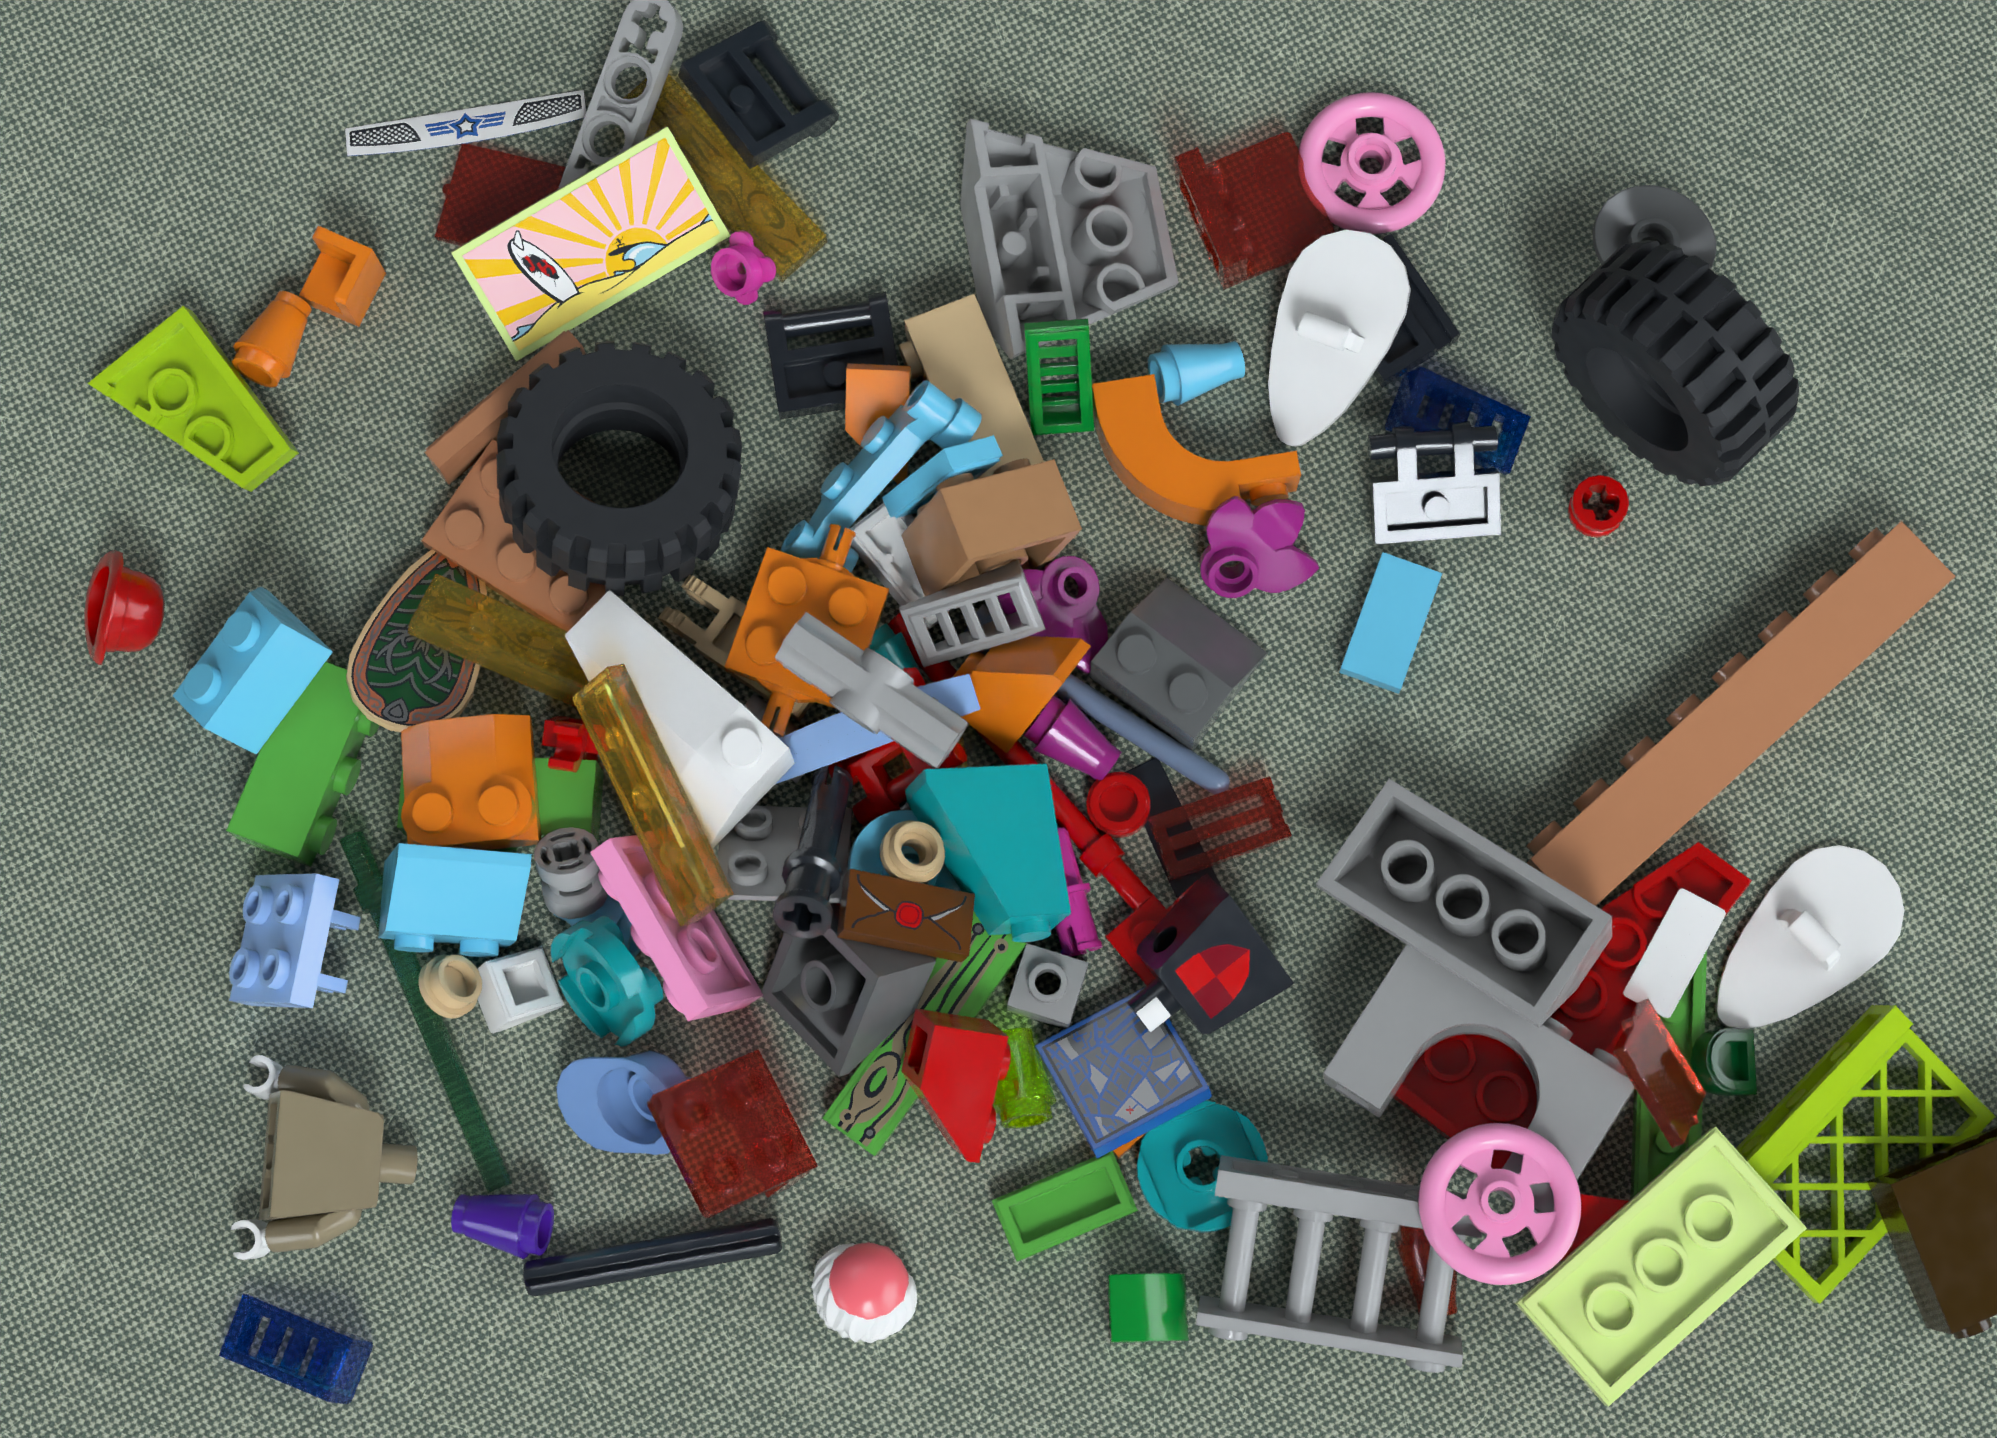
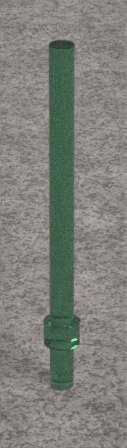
M358 831L343 837L339 842L358 884L353 889L362 913H370L379 934L383 875L380 872L364 832ZM380 938L488 1194L495 1193L512 1185L511 1178L442 1016L435 1013L426 1004L421 995L419 974L422 968L415 952L395 950V939Z

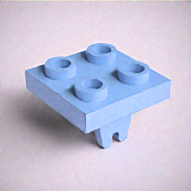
M317 873L255 876L254 885L249 889L243 904V917L246 923L241 947L235 953L230 965L229 978L232 990L229 1001L250 1006L313 1008L316 990L327 993H346L348 980L320 973L329 927L339 930H346V928L359 930L361 917L333 910L339 879Z

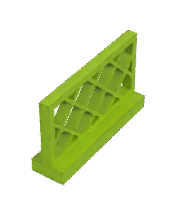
M1871 1005L1736 1147V1150L1773 1191L1786 1190V1205L1799 1220V1190H1831V1229H1806L1787 1246V1251L1783 1249L1772 1259L1814 1303L1821 1304L1888 1232L1876 1202V1217L1866 1228L1845 1229L1844 1190L1871 1189L1868 1182H1844L1843 1144L1874 1143L1876 1178L1889 1172L1888 1143H1919L1920 1159L1933 1153V1143H1944L1939 1150L1981 1133L1996 1117L1910 1029L1913 1023L1896 1005ZM1901 1046L1917 1061L1918 1089H1887V1061ZM1873 1077V1089H1862ZM1932 1077L1944 1089H1932ZM1853 1097H1874V1136H1843V1108ZM1887 1097H1918L1919 1135H1888ZM1932 1097H1953L1970 1115L1953 1135H1933ZM1830 1123V1136H1817ZM1809 1144H1830V1182H1799V1154ZM1785 1170L1786 1182H1774ZM1800 1237H1831L1832 1264L1816 1281L1800 1266ZM1845 1237H1856L1845 1249Z

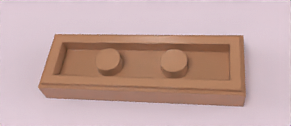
M569 330L563 331L426 448L424 453L434 469L449 485L477 462L492 439L497 441L501 419L508 417V402L517 388L525 387L529 390V375L543 363H548L553 369L558 367L559 354L575 347L580 348L582 355L586 354L583 345Z

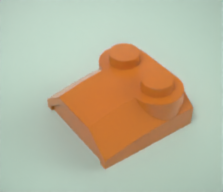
M486 714L430 720L407 727V729L401 731L404 803L401 819L407 833L408 844L494 850L537 845L542 839L532 718L530 715Z

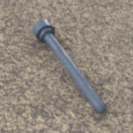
M983 604L976 612L981 625L993 621L987 605ZM991 648L981 650V652L986 655ZM1070 674L1055 693L1065 701L1070 698L1081 711L1210 793L1219 795L1226 792L1229 788L1230 779L1225 771L1074 675Z

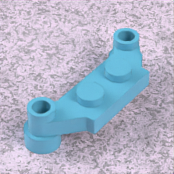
M928 380L923 381L914 389L905 405L901 404L889 419L881 416L870 426L861 441L863 449L849 465L842 462L829 473L820 490L822 493L821 502L809 523L802 520L796 524L785 538L781 550L784 553L799 558L819 559L830 524L841 526V533L835 550H837L845 527L849 529L927 440H932L942 449L967 443L979 427L982 414L962 398L952 400ZM852 547L849 549L843 566L849 572H852L859 556L858 552Z

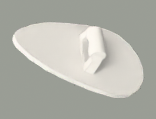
M1343 230L1323 235L1302 250L1289 271L1278 308L1268 380L1270 412L1276 434L1288 446L1297 447L1304 445L1323 433L1345 413L1390 349L1406 316L1411 292L1406 266L1389 244L1371 233Z
M1841 845L1814 849L1792 863L1766 893L1727 957L1718 984L1715 1013L1719 1022L1726 1028L1746 1029L1762 1027L1788 1019L1852 983L1884 958L1900 936L1905 911L1900 887L1887 867L1863 850Z

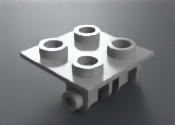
M755 805L719 842L715 879L722 887L721 894L723 899L775 901L780 894L784 893L786 886L782 878L784 861L791 853L798 849L807 807ZM846 809L835 857L842 871L840 885L831 894L829 903H841L843 877L847 873L848 858L852 848L850 841L852 809Z

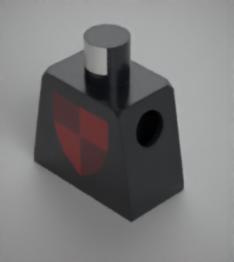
M1206 873L1138 945L1136 953L1156 979L1126 1003L1150 1033L1180 1010L1203 1035L1211 1034L1288 989L1294 982L1232 897Z

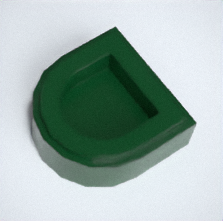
M1719 1029L1704 1032L1696 1039L1691 1053V1066L1698 1084L1706 1092L1721 1096L1742 1097L1757 1095L1754 1030Z

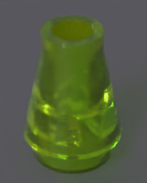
M1011 1028L1003 1030L1009 1036L1007 1043L1011 1050V1060L1004 1080L998 1081L993 1102L996 1113L1000 1115L1001 1126L1005 1128H1026L1046 1123L1053 1118L1051 1106L1057 1100L1034 1044L1032 1029Z

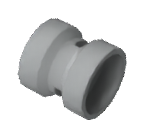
M569 827L555 830L544 836L534 849L537 873L542 879L544 903L551 913L561 918L575 919L593 914L604 905L608 897L607 892L599 881V867L590 853L599 846L593 834L584 829Z

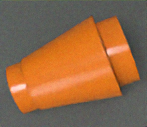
M279 291L275 299L270 302L234 344L236 352L232 360L234 368L249 380L265 387H276L281 378H288L291 374L307 324V318L312 311L311 306L293 293Z

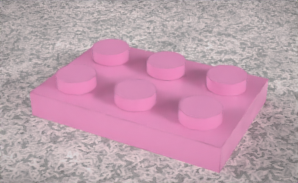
M667 832L609 838L592 850L590 853L599 867L598 877L602 887L610 897L620 903L632 924L630 931L635 944L645 955L651 957L664 979L663 989L667 999L676 1010L685 1015L687 1021L743 1009L763 996L762 991L704 892L692 878L684 858L675 844L685 871L705 899L708 911L702 914L676 863Z

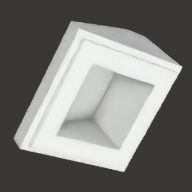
M542 946L486 961L477 968L482 979V990L478 997V1002L491 1033L506 1030L559 1009L564 1005Z

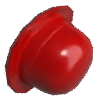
M112 550L100 558L93 570L86 594L84 610L86 643L91 659L98 665H102L105 652L141 651L150 646L159 635L164 618L165 598L159 583L151 576L123 566V553L117 550Z

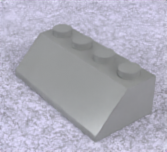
M1388 779L1316 883L1317 888L1538 1028L1577 990L1613 937L1611 915L1391 779Z

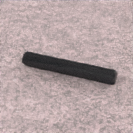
M766 1218L530 1260L523 1267L524 1284L528 1295L536 1297L778 1254L782 1250L781 1231L776 1219Z

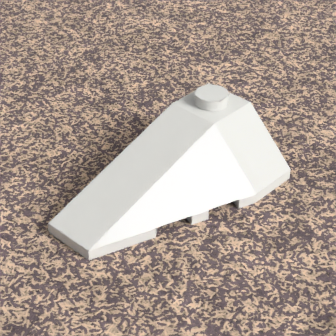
M609 590L565 634L572 651L637 771L610 707H606L602 702V694L605 692L602 687L603 685L606 692L610 694L612 704L636 751L646 777L662 798L668 810L671 824L678 831L676 815L674 826L673 796L657 763L636 729L624 693L618 689V680L615 675L617 674L619 680L623 679L625 681L626 691L656 740L661 755L667 764L668 771L691 812L689 814L683 805L684 817L693 823L708 853L795 764L788 746L612 591ZM615 693H616L618 699L620 700V702H621V704H622V706H623V708H624V710H625V712H626L628 718L630 719V721H631V723H632V725H633V727H634V729H635L637 735L639 736V738H640V740H641V742H642V744H643V747H644L645 752H646L647 757H648V761H649L650 767H651L652 772H653V774H654V776H655V778H656L658 784L660 785L661 789L658 787V785L656 784L655 780L653 779V777H652V775H651V773H650V771H649V768H648V766H647V763H646L645 757H644V755H643L642 749H641V747H640V745H639V743H638V741H637V739H636V737H635V735H634V733H633V731H632V729H631V727H630V725H629V722H628V720H627V718H626V716H625V714H624V712H623V710H622V708H621V706H620V704H619V702H618V700H617V698H616V696H615ZM689 834L687 837L688 841L698 849L694 839Z

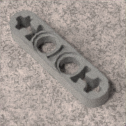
M633 0L625 9L558 189L589 172L588 169H584L587 160L599 166L615 157H600L595 151V135L602 127L613 124L619 125L623 129L625 143L618 154L644 139L683 32L681 15L668 0ZM656 10H660L659 17L667 25L663 33L653 31L650 35L645 49L652 55H657L655 62L651 64L639 54L627 51L630 44H633L642 51L647 33L639 26V22L642 17L653 18ZM632 66L642 68L647 78L646 88L643 93L637 98L622 99L616 91V78L625 68Z

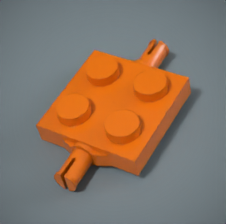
M830 524L819 559L799 558L767 547L724 666L725 671L756 681L767 692L771 693L761 722L770 730L776 712L780 710L773 728V733L778 737H784L785 735L784 732L795 702H817L835 708L829 702L831 699L829 696L813 685L807 684L775 660V656L784 639L795 623L807 612L864 651L866 648H870L889 594V588L857 578L843 567L856 533L845 527L838 549L835 550L841 533L840 525Z

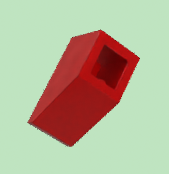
M915 1009L901 1072L947 1143L966 1161L979 1163L983 1145L990 1142L995 1131L996 1111L993 1102L998 1081L1004 1080L1010 1066L1011 1050L1007 1043L1009 1036L986 1019Z

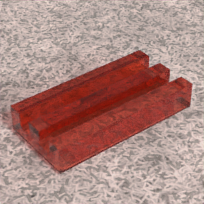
M1270 776L1149 817L1148 822L1169 880L1291 838V831L1288 824H1285L1282 816L1283 810L1279 800H1276ZM1257 797L1261 798L1262 806L1171 837L1167 834L1166 828ZM1265 819L1269 820L1272 828L1270 830L1177 861L1174 853L1175 850Z

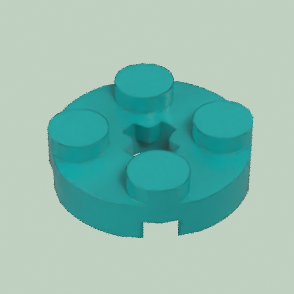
M601 916L593 922L579 921L553 939L551 944L552 963L562 957L567 972L566 976L558 980L562 993L576 1015L594 1034L603 1038L612 1032L619 1037L614 1045L624 1047L652 1029L655 1022L654 1005L663 1000L664 997L662 986L651 970L638 965L635 958L624 945L621 930L612 919L607 916Z
M1204 1101L1148 1131L1140 1143L1136 1172L1141 1193L1150 1208L1176 1229L1209 1233L1231 1226L1233 1207L1227 1204L1228 1198L1215 1196L1219 1166L1212 1171L1214 1182L1211 1184L1203 1185L1198 1177L1188 1179L1183 1168L1191 1163L1190 1151L1200 1148L1205 1156L1216 1154L1219 1160L1221 1155L1268 1162L1266 1147L1254 1124L1244 1115L1233 1111L1225 1105Z

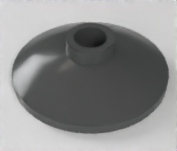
M1641 185L1624 189L1612 196L1603 205L1594 223L1593 245L1601 265L1623 245L1646 240L1658 241L1660 245L1672 244L1680 247L1685 255L1689 257L1696 255L1707 262L1710 270L1716 257V237L1707 216L1692 200L1669 188Z

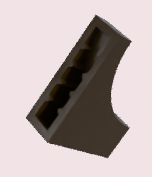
M1997 1126L1867 1181L1926 1328L1953 1334L1956 1339L1971 1337L1988 1330L1993 1325L1990 1317L1997 1315Z

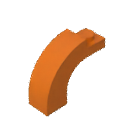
M1154 374L1092 384L1093 417L1096 432L1108 463L1120 481L1136 497L1158 512L1180 521L1207 526L1212 512L1231 497L1238 496L1243 500L1250 499L1252 505L1259 506L1274 499H1288L1289 492L1297 491L1301 477L1297 451L1234 461H1214L1199 457L1182 447L1173 438L1164 423Z

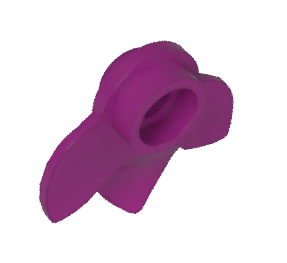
M1238 496L1231 497L1220 504L1212 512L1206 526L1210 545L1204 550L1200 559V572L1204 583L1222 597L1238 598L1248 594L1254 588L1269 593H1280L1290 590L1312 577L1319 569L1318 562L1309 554L1293 546L1304 521L1305 509L1303 504L1288 499H1274L1262 503L1252 511L1250 506ZM1229 561H1240L1233 567L1222 566V564Z
M1075 556L1056 558L1049 562L1043 570L1023 569L1045 626V630L1030 636L1081 638L1091 647L1076 667L1084 673H1090L1091 661L1108 640L1107 623L1096 605L1100 593V584L1096 572L1089 563ZM1067 576L1074 578L1078 585V594L1075 598L1067 595L1064 590V580ZM1010 593L997 596L1005 614L1009 615L1017 612Z

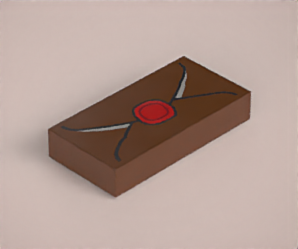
M850 868L843 877L837 938L963 962L970 953L975 894Z

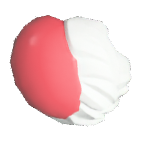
M870 1242L843 1244L832 1248L817 1261L811 1287L814 1302L817 1304V1313L824 1320L827 1328L838 1331L842 1338H851L855 1343L859 1340L873 1343L876 1340L885 1339L889 1335L898 1332L912 1318L917 1305L916 1285L913 1277L908 1274L902 1260L889 1247Z

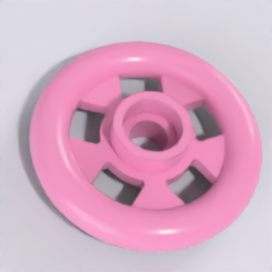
M1367 92L1352 94L1336 100L1317 114L1301 139L1297 165L1304 193L1312 206L1324 218L1345 230L1384 234L1410 225L1432 206L1444 181L1446 162L1440 136L1434 125L1422 111L1399 97L1384 93ZM1366 117L1381 118L1383 121V134L1365 133L1358 135L1356 133V119ZM1412 137L1419 150L1420 160L1405 165L1403 164L1401 152L1395 143ZM1328 140L1346 145L1342 152L1340 166L1322 162L1323 151ZM1373 158L1381 164L1382 169L1378 173L1369 174L1362 170L1359 163L1363 159ZM1397 180H1401L1411 193L1399 203L1390 206L1380 193L1389 190ZM1342 182H1346L1354 190L1365 194L1357 207L1348 204L1335 194Z
M1488 1123L1457 1133L1434 1153L1425 1168L1420 1182L1418 1197L1419 1215L1429 1243L1441 1259L1451 1268L1470 1279L1482 1283L1512 1285L1532 1280L1544 1274L1564 1257L1578 1231L1581 1217V1196L1578 1182L1570 1164L1563 1154L1547 1139L1521 1126L1505 1123ZM1493 1150H1507L1522 1155L1520 1173L1517 1174L1506 1169H1492ZM1459 1166L1477 1175V1178L1472 1182L1467 1191L1466 1199H1461L1447 1191L1449 1181ZM1549 1183L1554 1198V1212L1536 1214L1534 1212V1196L1530 1185ZM1494 1191H1504L1509 1194L1513 1201L1512 1210L1506 1214L1494 1212L1488 1203L1489 1194ZM1464 1216H1468L1472 1224L1479 1231L1486 1234V1238L1474 1250L1464 1244L1452 1229ZM1527 1227L1536 1246L1523 1254L1510 1257L1502 1238L1513 1236Z

